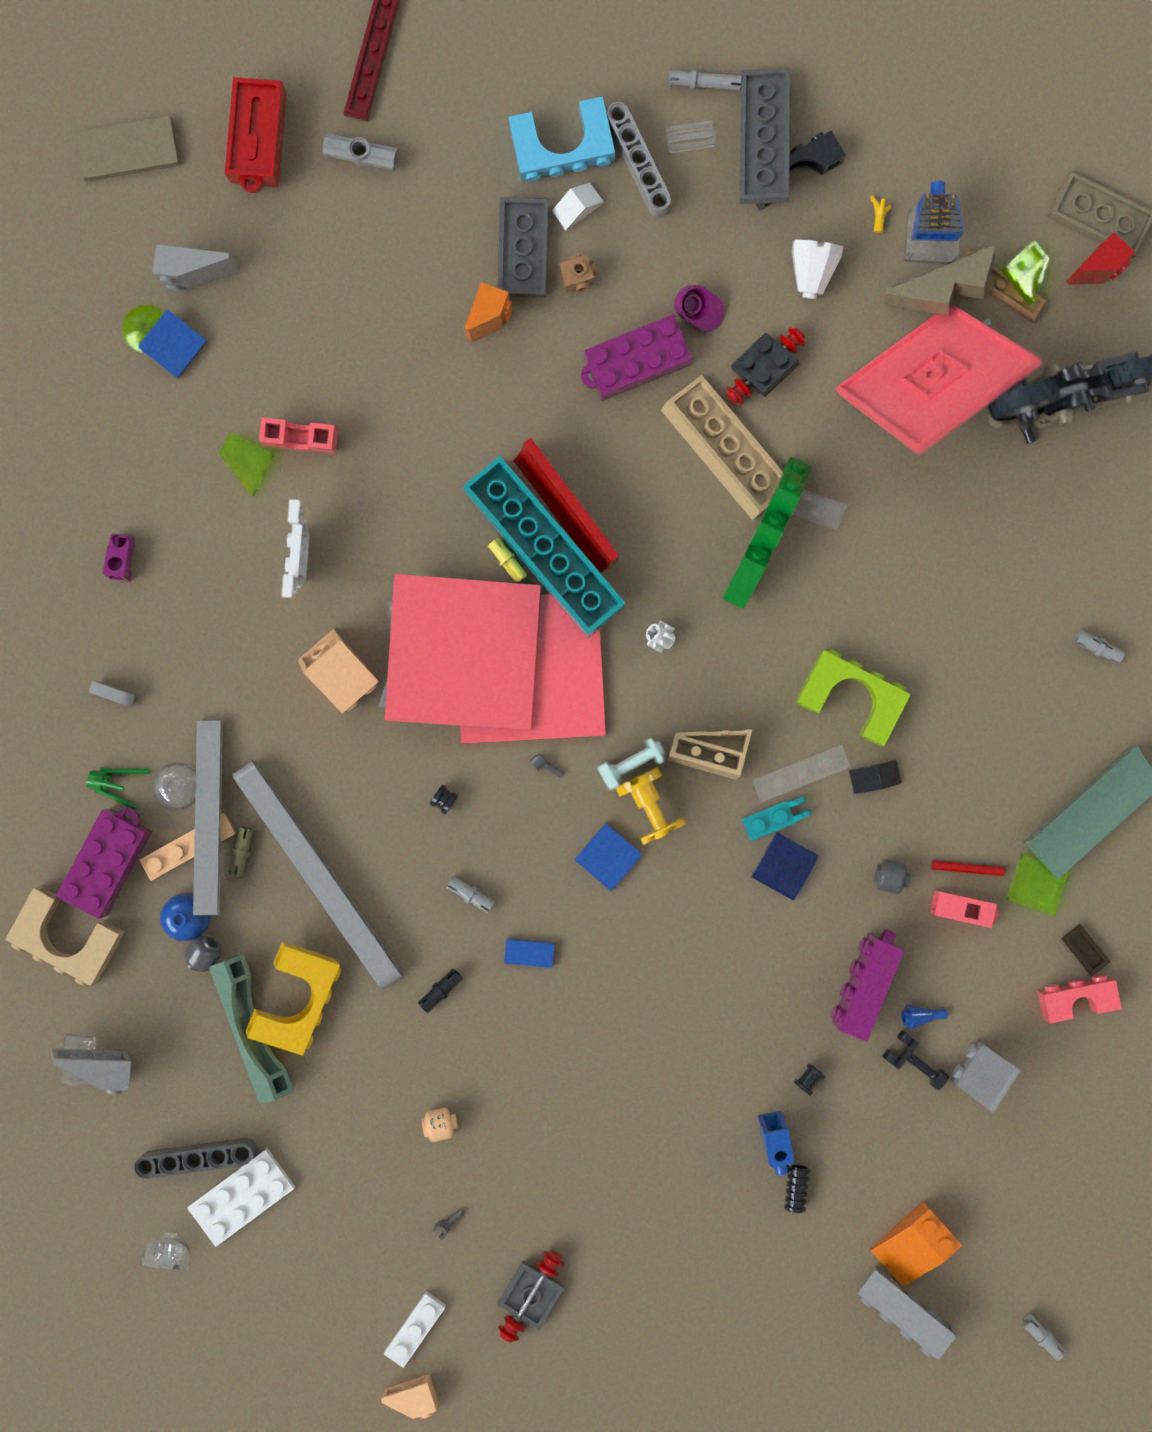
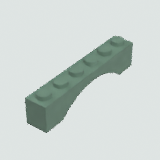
M244 954L211 965L209 967L259 1104L275 1101L293 1092L294 1090L286 1068L276 1058L268 1044L247 1037L246 1028L254 1008L251 994L252 976Z

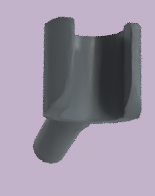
M540 754L535 755L530 760V763L538 771L544 766L559 777L563 775L562 771L552 766Z
M461 1209L446 1221H438L435 1224L432 1232L437 1228L444 1231L438 1240L444 1239L449 1227L464 1214Z

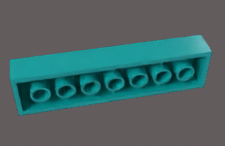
M501 456L462 486L468 498L588 639L625 609L626 603Z

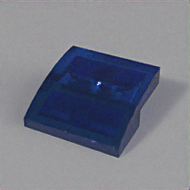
M776 832L751 877L794 901L819 855Z

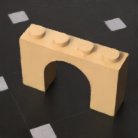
M42 886L33 888L5 940L12 943L11 947L31 953L34 960L53 965V969L56 972L75 977V982L87 987L88 985L92 986L98 983L125 931L105 920L97 923L86 945L79 953H63L53 946L48 936L49 921L61 899L56 897L55 893Z

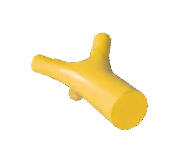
M872 195L870 200L875 210L873 232L883 233L885 216L892 209V206L888 205L885 207V198L881 199L879 205L877 199Z

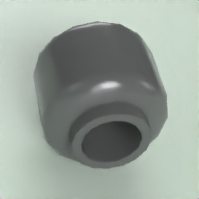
M884 860L882 864L877 865L874 882L877 883L879 890L899 894L902 892L903 887L908 888L911 874L907 873V866L905 864Z
M208 935L196 937L184 952L187 966L193 971H209V967L214 965L221 956L219 942Z

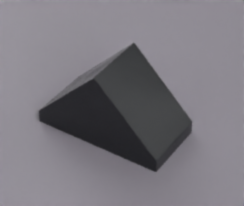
M896 760L849 770L854 794L882 790L901 784Z

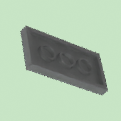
M500 197L498 288L509 292V296L546 297L548 199Z

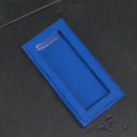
M507 938L504 963L552 968L555 943Z

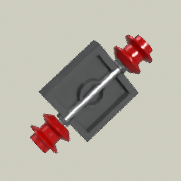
M556 1251L543 1252L544 1261H537L540 1270L523 1260L499 1299L498 1306L513 1314V1316H504L505 1326H498L501 1332L500 1336L505 1341L510 1343L512 1341H519L518 1331H525L522 1320L540 1330L563 1292L564 1285L550 1277L558 1276L557 1266H564V1263L561 1261L562 1256Z

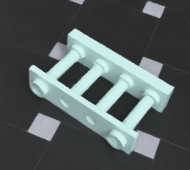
M646 739L643 741L646 748L616 765L611 764L608 766L604 762L597 766L608 788L611 790L619 786L616 780L621 778L620 775L651 758L655 763L663 762L664 760L661 756L665 752L659 741L655 742L652 739Z

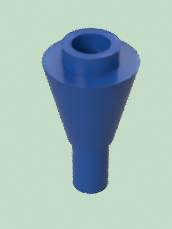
M906 1005L901 1013L902 1022L909 1030L933 1020L947 1019L948 1017L946 1009L931 1010Z

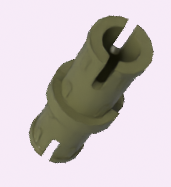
M239 827L236 845L231 851L233 858L228 871L229 875L234 876L236 874V877L244 876L247 857L251 855L249 849L255 830L247 829L246 837H244L246 827Z

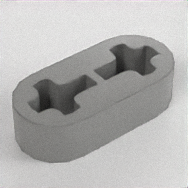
M92 680L88 690L92 694L132 707L136 697L132 693Z

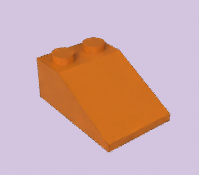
M922 1201L878 1241L870 1251L904 1287L944 1263L962 1247V1244L928 1205Z

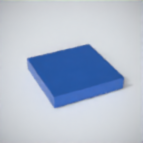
M167 309L138 345V348L178 379L207 340Z
M605 823L574 860L612 891L642 856V853Z

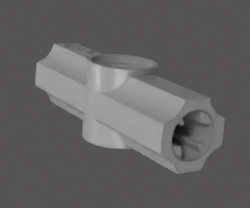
M329 133L324 137L323 156L350 161L359 167L373 166L394 171L398 160L397 148L371 143L362 137L352 139ZM358 149L366 150L361 156L355 155Z

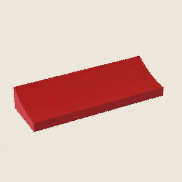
M529 438L523 443L521 451L513 460L573 542L602 574L618 562V553L532 438Z

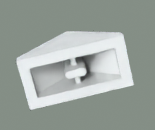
M591 183L571 188L551 212L564 230L567 231L604 204V201Z

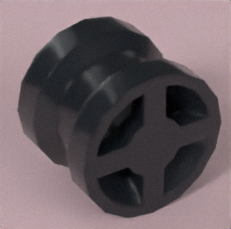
M442 784L429 804L433 807H439L441 812L446 815L457 799L458 794L449 792L447 787Z

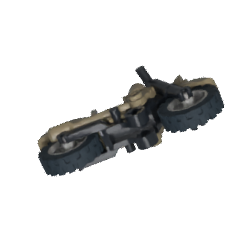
M1133 351L1125 355L1100 360L1086 367L1083 366L1082 361L1064 369L1059 367L1058 363L1045 366L1043 368L1044 373L1038 376L1036 380L1028 382L1027 376H1025L1010 387V391L1006 390L986 405L985 411L989 423L997 430L1018 424L1026 443L1030 444L1036 441L1030 427L1032 423L1040 429L1053 425L1057 421H1059V425L1074 421L1073 416L1078 413L1090 412L1122 402L1131 404L1147 400L1150 394L1149 391L1152 390V355L1139 358L1138 351Z

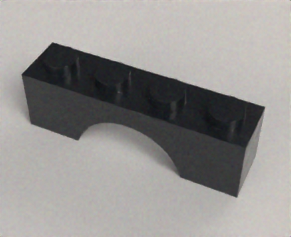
M832 130L826 134L821 132L815 135L810 140V143L805 146L800 144L794 147L789 154V172L798 168H808L816 171L821 176L841 165L846 156ZM773 203L756 204V206L761 211Z

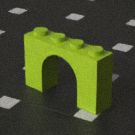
M832 649L821 651L794 703L814 713H820L831 689L838 682L844 679L856 680L868 689L872 698L870 714L859 736L878 746H885L911 694L905 692L906 687L899 683L893 682L890 684L884 681L885 677L875 671L868 673L862 670V664L854 660L847 662L841 659L842 655Z

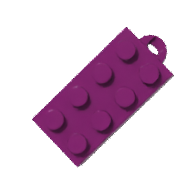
M670 315L584 350V359L587 365L582 369L581 380L587 388H597L601 401H604L690 366L692 357L675 315ZM588 373L591 374L593 381L589 379Z
M130 808L122 809L118 812L112 809L101 810L56 897L97 919L108 915L152 833L150 829L140 825L141 818L139 813Z
M884 929L880 938L869 933L866 938H862L858 947V951H860L859 957L850 966L849 973L851 977L849 982L843 984L840 992L842 999L839 1005H835L831 1014L832 1023L839 1031L868 1042L904 952V949L893 944L896 935L893 931Z

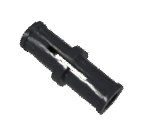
M452 968L444 978L432 985V989L418 1001V1004L421 1005L420 1007L425 1012L429 1013L443 998L446 999L449 996L448 993L463 980V977L460 976L457 970Z

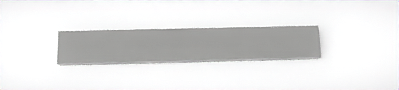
M221 720L197 721L193 915L195 916L220 915L223 721Z

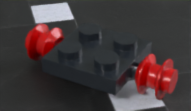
M789 327V334L787 336L780 335L781 344L776 342L767 333H764L731 365L732 370L744 379H734L735 386L733 388L726 387L728 391L726 396L733 404L739 403L743 405L742 398L744 396L751 397V386L766 397L800 365L799 360L791 354L798 352L796 348L798 345L805 346V335L800 329Z

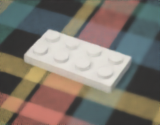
M266 1148L247 1165L241 1166L187 1208L216 1247L291 1192L296 1186L269 1149Z

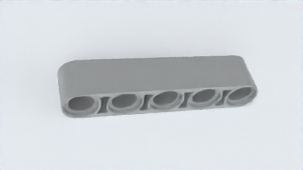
M614 102L609 106L607 112L611 134L650 214L657 218L664 217L669 211L670 194L628 107L622 102ZM614 114H621L624 118L618 121L613 119L612 116ZM626 135H630L634 138V140L632 142H626L622 138ZM642 157L645 161L637 164L633 161V158ZM651 178L655 183L653 185H646L643 180ZM660 199L665 202V205L657 207L653 202Z

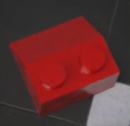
M1113 232L1066 282L1069 285L1103 284L1109 278L1114 280L1132 263L1129 258L1135 251Z

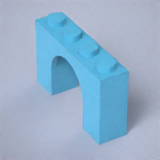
M603 96L579 101V113L584 138L575 150L565 154L552 153L542 146L537 137L532 112L508 117L521 181L535 182L544 176L558 177L563 175L564 172L572 170L574 172H582L590 166L605 167L615 161V150Z

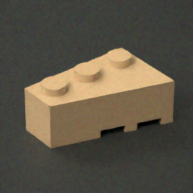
M752 729L744 731L725 730L721 732L675 733L667 761L737 780L742 772Z

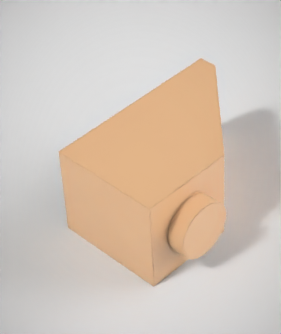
M430 1374L385 1388L381 1396L383 1404L412 1419L418 1417L424 1419L432 1416L437 1411L439 1402Z

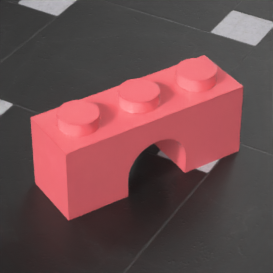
M261 417L259 442L264 447L336 454L338 429L335 425L311 422L310 425H297L282 419Z
M1105 974L1092 976V980L1085 982L1082 979L1068 981V985L1060 987L1059 984H1050L1044 986L1045 990L1037 991L1043 1020L1048 1023L1074 1019L1072 1007L1074 1002L1081 997L1088 999L1090 1010L1097 1014L1122 1009L1116 980L1107 977Z

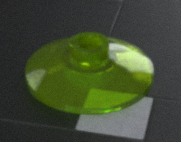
M141 305L133 308L126 315L122 324V334L126 343L135 351L144 353L138 348V345L164 313L159 308L151 305ZM143 323H147V329L142 331L140 326Z

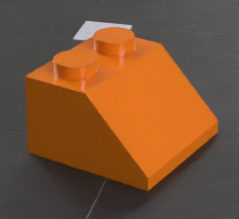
M482 282L480 283L464 328L468 341L473 342L503 328L505 321L509 322L513 312L509 292Z

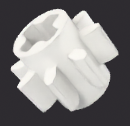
M661 620L658 625L652 624L646 631V638L649 640L647 646L662 653L663 648L670 649L676 638L672 633L675 628Z

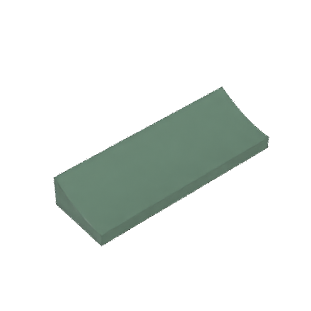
M1138 745L1130 747L1024 841L1056 879L1062 877L1152 796V767Z

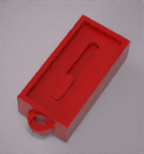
M233 77L225 175L230 183L240 184L243 190L249 193H258L264 186L278 187L287 94L282 81Z

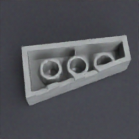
M875 1266L858 1289L860 1301L869 1308L874 1306L881 1312L879 1316L889 1325L894 1323L900 1328L899 1333L911 1342L913 1339L921 1345L919 1349L927 1357L932 1358L934 1356L939 1360L957 1337L955 1326L949 1322L944 1325V1321L939 1317L938 1313L931 1308L923 1309V1303L910 1292L905 1294L902 1291L904 1288Z

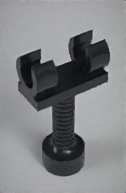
M902 1030L897 1038L905 1043L907 1047L899 1057L888 1049L882 1057L897 1069H900L907 1060L930 1078L929 1084L932 1087L940 1090L948 1081L949 1074L942 1069L937 1071L932 1069V1067L912 1052L919 1043Z

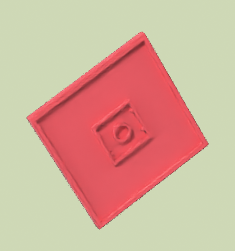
M952 304L949 316L934 314L835 389L838 395L920 455L1042 364L1039 357Z
M394 574L385 721L531 730L540 585Z
M540 594L531 730L460 726L461 744L606 736L600 629L588 639L551 594Z

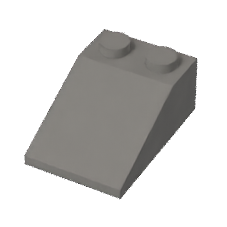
M156 244L153 275L168 291L180 292L181 289L190 290L239 272V266L230 253Z
M977 1040L975 1044H971L966 1050V1058L962 1064H958L954 1068L951 1081L987 1109L994 1112L1021 1070Z
M51 1048L53 1064L101 1090H106L108 1094H121V1091H128L131 1059L127 1051Z

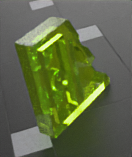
M1035 240L1029 243L1001 269L1028 306L1037 301L1036 291L1038 286L1042 284L1043 273L1049 261L1048 256Z
M230 432L219 452V455L247 492L254 496L274 454Z

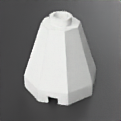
M812 240L793 241L791 252L797 291L803 293V298L817 299V295H823L842 257L843 246L826 242L823 244Z

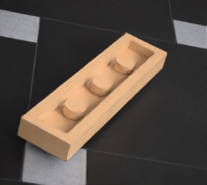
M226 812L221 814V842L237 834ZM195 829L139 860L150 881L194 858Z

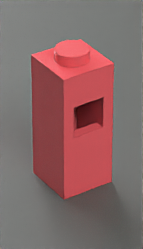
M934 890L930 914L989 928H992L993 923H996L999 911L996 909L997 904L939 890Z

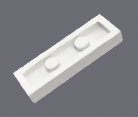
M426 1291L385 1349L384 1355L404 1368L445 1309L446 1304Z

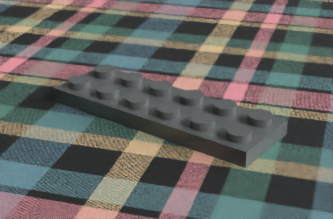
M790 68L742 71L740 204L789 202Z

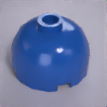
M181 893L171 897L164 904L160 913V924L163 931L170 938L177 941H191L201 936L207 930L210 923L209 915H193V893Z

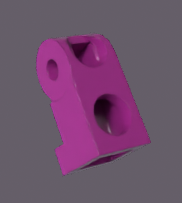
M111 534L102 572L108 579L130 582V566L134 552L133 536Z

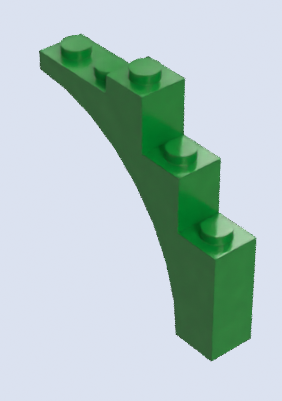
M793 457L789 458L765 512L722 597L723 600L742 609L745 608L768 565L775 547L784 533L791 514L802 496L806 480L812 468L804 461Z

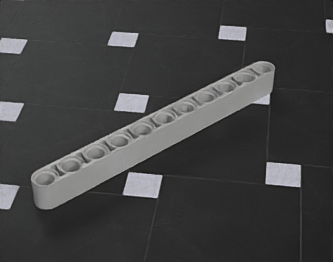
M252 760L232 775L236 783L377 985L384 990L403 977L398 964L259 765Z

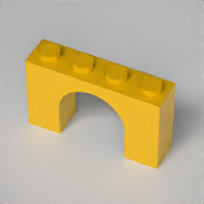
M282 941L273 964L277 970L306 980L311 988L310 1000L300 1013L290 1017H280L254 1009L246 1028V1034L249 1039L303 1056L305 1050L311 1047L313 1042L312 1032L315 1026L318 1027L322 1020L323 1013H321L324 1004H328L331 998L332 990L330 988L333 981L336 982L338 980L341 968H339L340 964L337 959Z

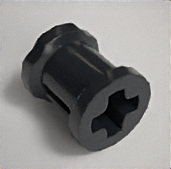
M808 1063L806 1071L799 1079H795L794 1083L811 1096L814 1087L821 1079L824 1080L826 1076Z

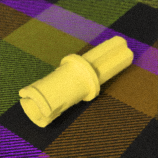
M500 537L488 545V548L499 560V566L505 568L514 582L518 583L527 576L515 559L516 555L514 553L511 554Z

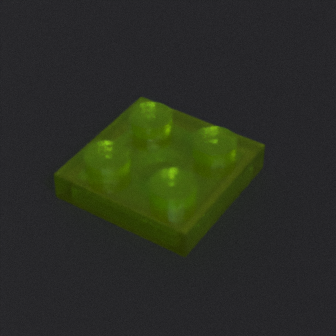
M1021 854L1006 900L1055 916L1070 870L1059 879H1056L1040 860Z

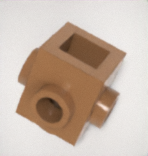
M581 254L570 256L567 261L559 263V270L566 293L574 290L583 292L590 289L591 285H594V276H597L594 262H589L587 255L581 256Z

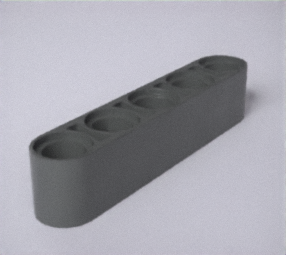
M241 1138L147 1151L136 1160L134 1172L138 1177L148 1179L244 1166L256 1155L257 1145L250 1138ZM239 1147L247 1148L249 1156H242L239 1152ZM216 1150H220L224 1153V1160H220L216 1157ZM192 1153L200 1156V1163L192 1160ZM167 1157H173L177 1165H169ZM143 1160L150 1161L152 1169L145 1168Z

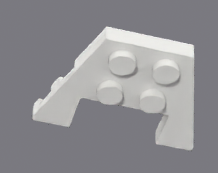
M290 500L288 522L292 525V533H288L287 547L291 549L290 557H286L285 571L288 572V575L283 574L282 597L293 598V594H296L298 588L303 586L307 575L310 532L306 520H303L304 512L303 509H300V500Z

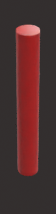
M931 861V870L994 876L1005 875V867Z

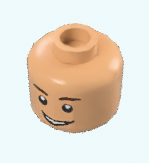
M446 1107L427 1111L425 1118H421L424 1137H428L431 1142L452 1138L454 1135L453 1129L458 1128L456 1115H451Z

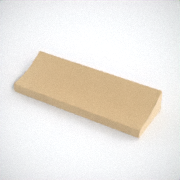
M701 375L669 399L661 411L753 520L766 509L783 471Z

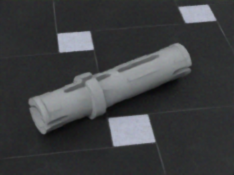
M669 69L668 85L689 86V89L703 87L740 91L742 76L696 72V69H691V71Z

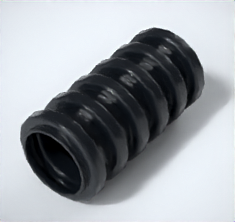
M802 1165L789 1166L790 1173L787 1177L790 1179V1181H787L789 1188L786 1189L788 1196L785 1197L787 1204L784 1205V1208L792 1213L806 1212L804 1205L807 1203L805 1197L808 1195L806 1189L809 1186L806 1182L809 1181L807 1174L810 1173V1169Z

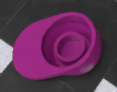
M699 285L683 287L677 293L674 300V308L679 317L699 330H714L723 319L724 307L722 301L712 292Z

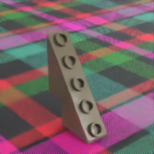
M995 246L983 247L967 257L962 256L948 265L938 266L927 274L914 276L906 283L889 287L884 292L885 305L949 316L954 295L984 299L995 260Z

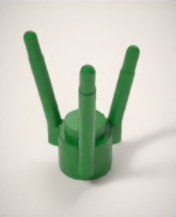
M101 767L100 771H90L87 778V788L95 790L97 794L107 796L121 804L136 809V804L107 791L109 788L125 790L124 786L112 783V777L108 775L149 774L151 770L108 769Z

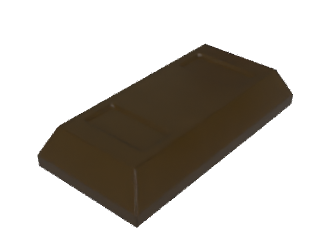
M1078 924L1061 938L1091 977L1111 962L1081 924Z

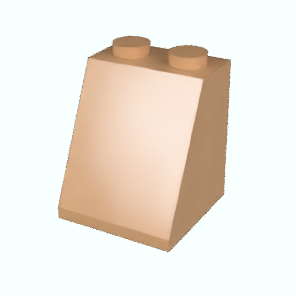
M334 628L298 659L303 673L342 714L346 710L353 709L358 704V699L364 694H370L379 682L375 674Z

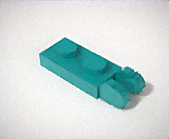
M805 795L788 802L783 801L741 818L749 840L754 841L811 816V809L803 810L796 815H792L790 807L801 805L807 800Z

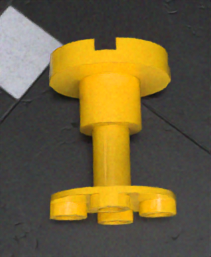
M658 767L634 777L615 788L619 797L629 792L631 793L638 809L644 808L654 830L640 837L642 844L662 838L669 834L668 831L678 829L686 824L683 817L668 823L665 820L657 803L660 796L652 782L662 776Z

